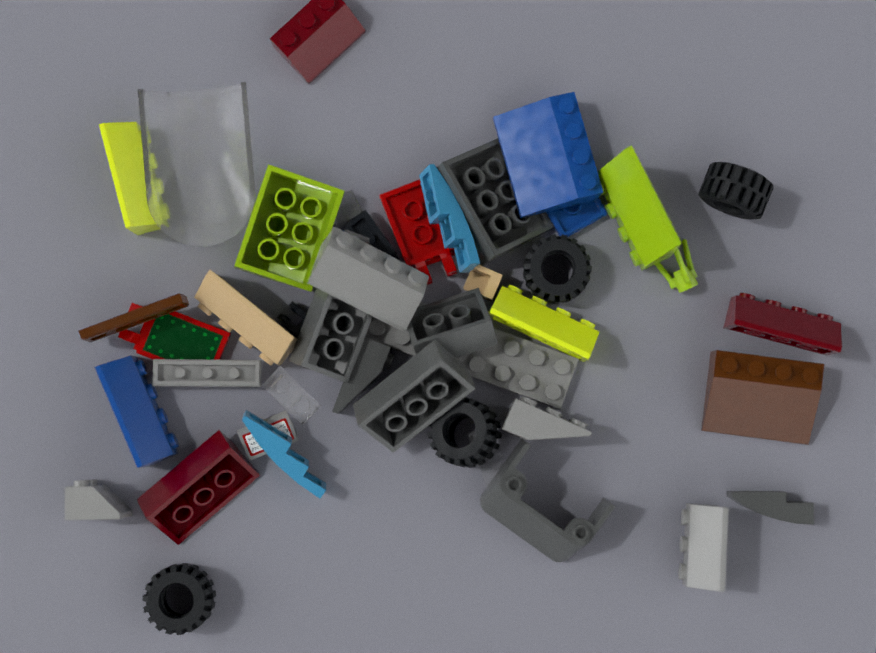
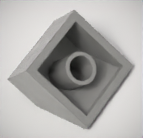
M97 479L74 481V486L65 487V520L122 519L132 516V510L106 484L97 485Z

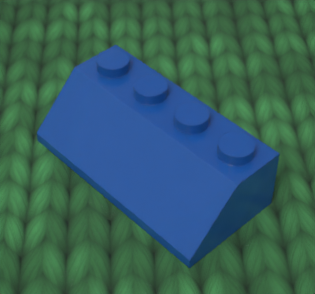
M130 355L96 366L95 370L137 468L150 467L177 455L178 440L173 432L169 433L166 423L169 422L164 409H159L155 399L158 398V394L153 384H148L145 377L148 371L143 360H138L136 356Z

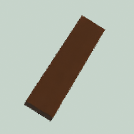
M178 293L81 329L79 334L81 340L94 342L186 308L189 302L187 296Z

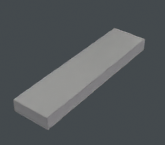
M153 359V386L261 387L262 360Z

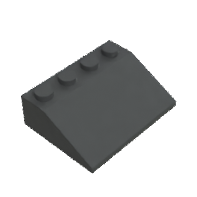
M498 138L444 161L437 167L464 213L474 239L480 260L479 265L484 266L554 228L546 212L523 218L520 217Z

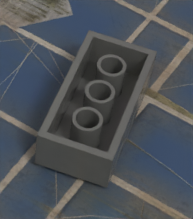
M434 340L353 404L358 426L394 453L476 388L469 369Z

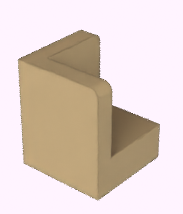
M477 265L470 271L463 289L470 291L479 288L482 297L492 302L503 275Z

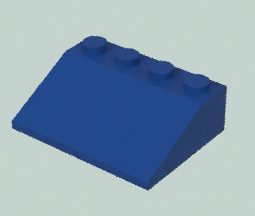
M575 92L548 97L493 117L521 218L592 202L602 195V185Z

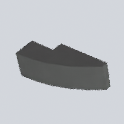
M727 491V497L755 513L781 521L814 525V503L787 501L786 492Z

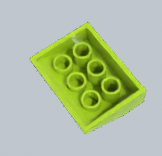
M631 145L598 171V175L603 189L602 195H604L608 203L605 205L608 215L611 219H616L619 228H617L618 234L623 243H628L631 249L629 255L635 266L639 265L643 271L670 258L682 243Z
M268 164L234 268L311 292L313 286L308 284L310 274L320 246L333 228L345 191Z

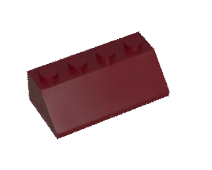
M740 293L739 296L735 295L730 299L723 326L724 329L825 356L841 353V323L833 321V316L817 313V316L807 314V309L792 306L790 310L781 307L782 303L766 299L765 303L756 301V296L748 293Z
M218 430L137 499V502L146 519L179 545L257 479L260 474L237 446L224 433Z

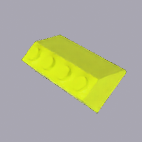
M137 122L99 124L125 228L136 235L167 228L166 220L170 219L166 204H162L160 199L163 189L159 178L155 179L153 169L157 167L153 154L148 153L146 144L150 143L146 128L142 129Z
M515 286L501 287L489 312L491 319L569 356L578 358L582 362L589 360L600 332L594 329L595 324L585 319H581L578 322L570 318V312L557 307L556 311L546 307L547 302L536 296L529 299L523 296V291Z

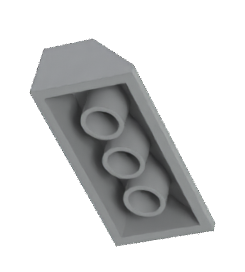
M334 226L320 246L308 284L404 332L424 296L429 276Z

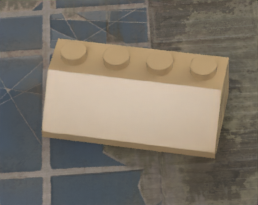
M212 270L207 272L194 297L200 302L197 307L209 316L212 313L220 318L219 325L228 332L234 329L239 333L241 337L238 340L249 349L255 346L262 353L259 357L270 366L273 363L281 366L293 351L297 338Z

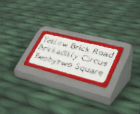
M287 410L264 419V421L292 437V443L298 441L296 428ZM247 427L237 430L249 460L267 454L256 442Z

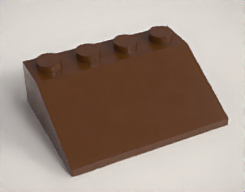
M721 350L711 351L701 431L809 445L822 391L824 364Z

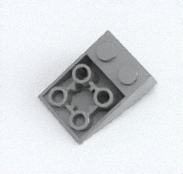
M524 396L520 400H513L501 427V430L524 440L590 436L592 433L586 430L587 424L573 418L569 422L561 419L562 413L549 407L545 408L544 411L536 408L537 402Z

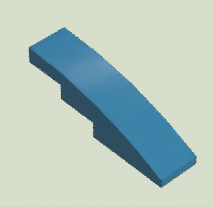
M429 164L419 175L429 224L440 225L444 249L454 248L459 273H469L480 264L472 233L451 188L435 164Z
M246 410L242 421L260 447L295 482L321 499L326 491V483L307 472L309 460L289 448L292 444V437Z

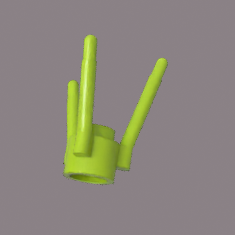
M686 239L682 240L687 266H685L680 251L677 249L674 255L680 269L673 272L674 278H672L660 262L655 264L656 268L668 281L671 289L677 287L679 293L698 285L696 280L698 276L694 270Z

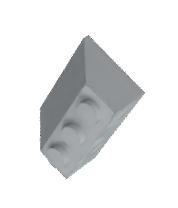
M686 503V509H682L681 525H685V536L680 537V552L684 553L683 563L679 564L678 576L679 580H683L682 584L686 587L725 592L729 508L720 505Z

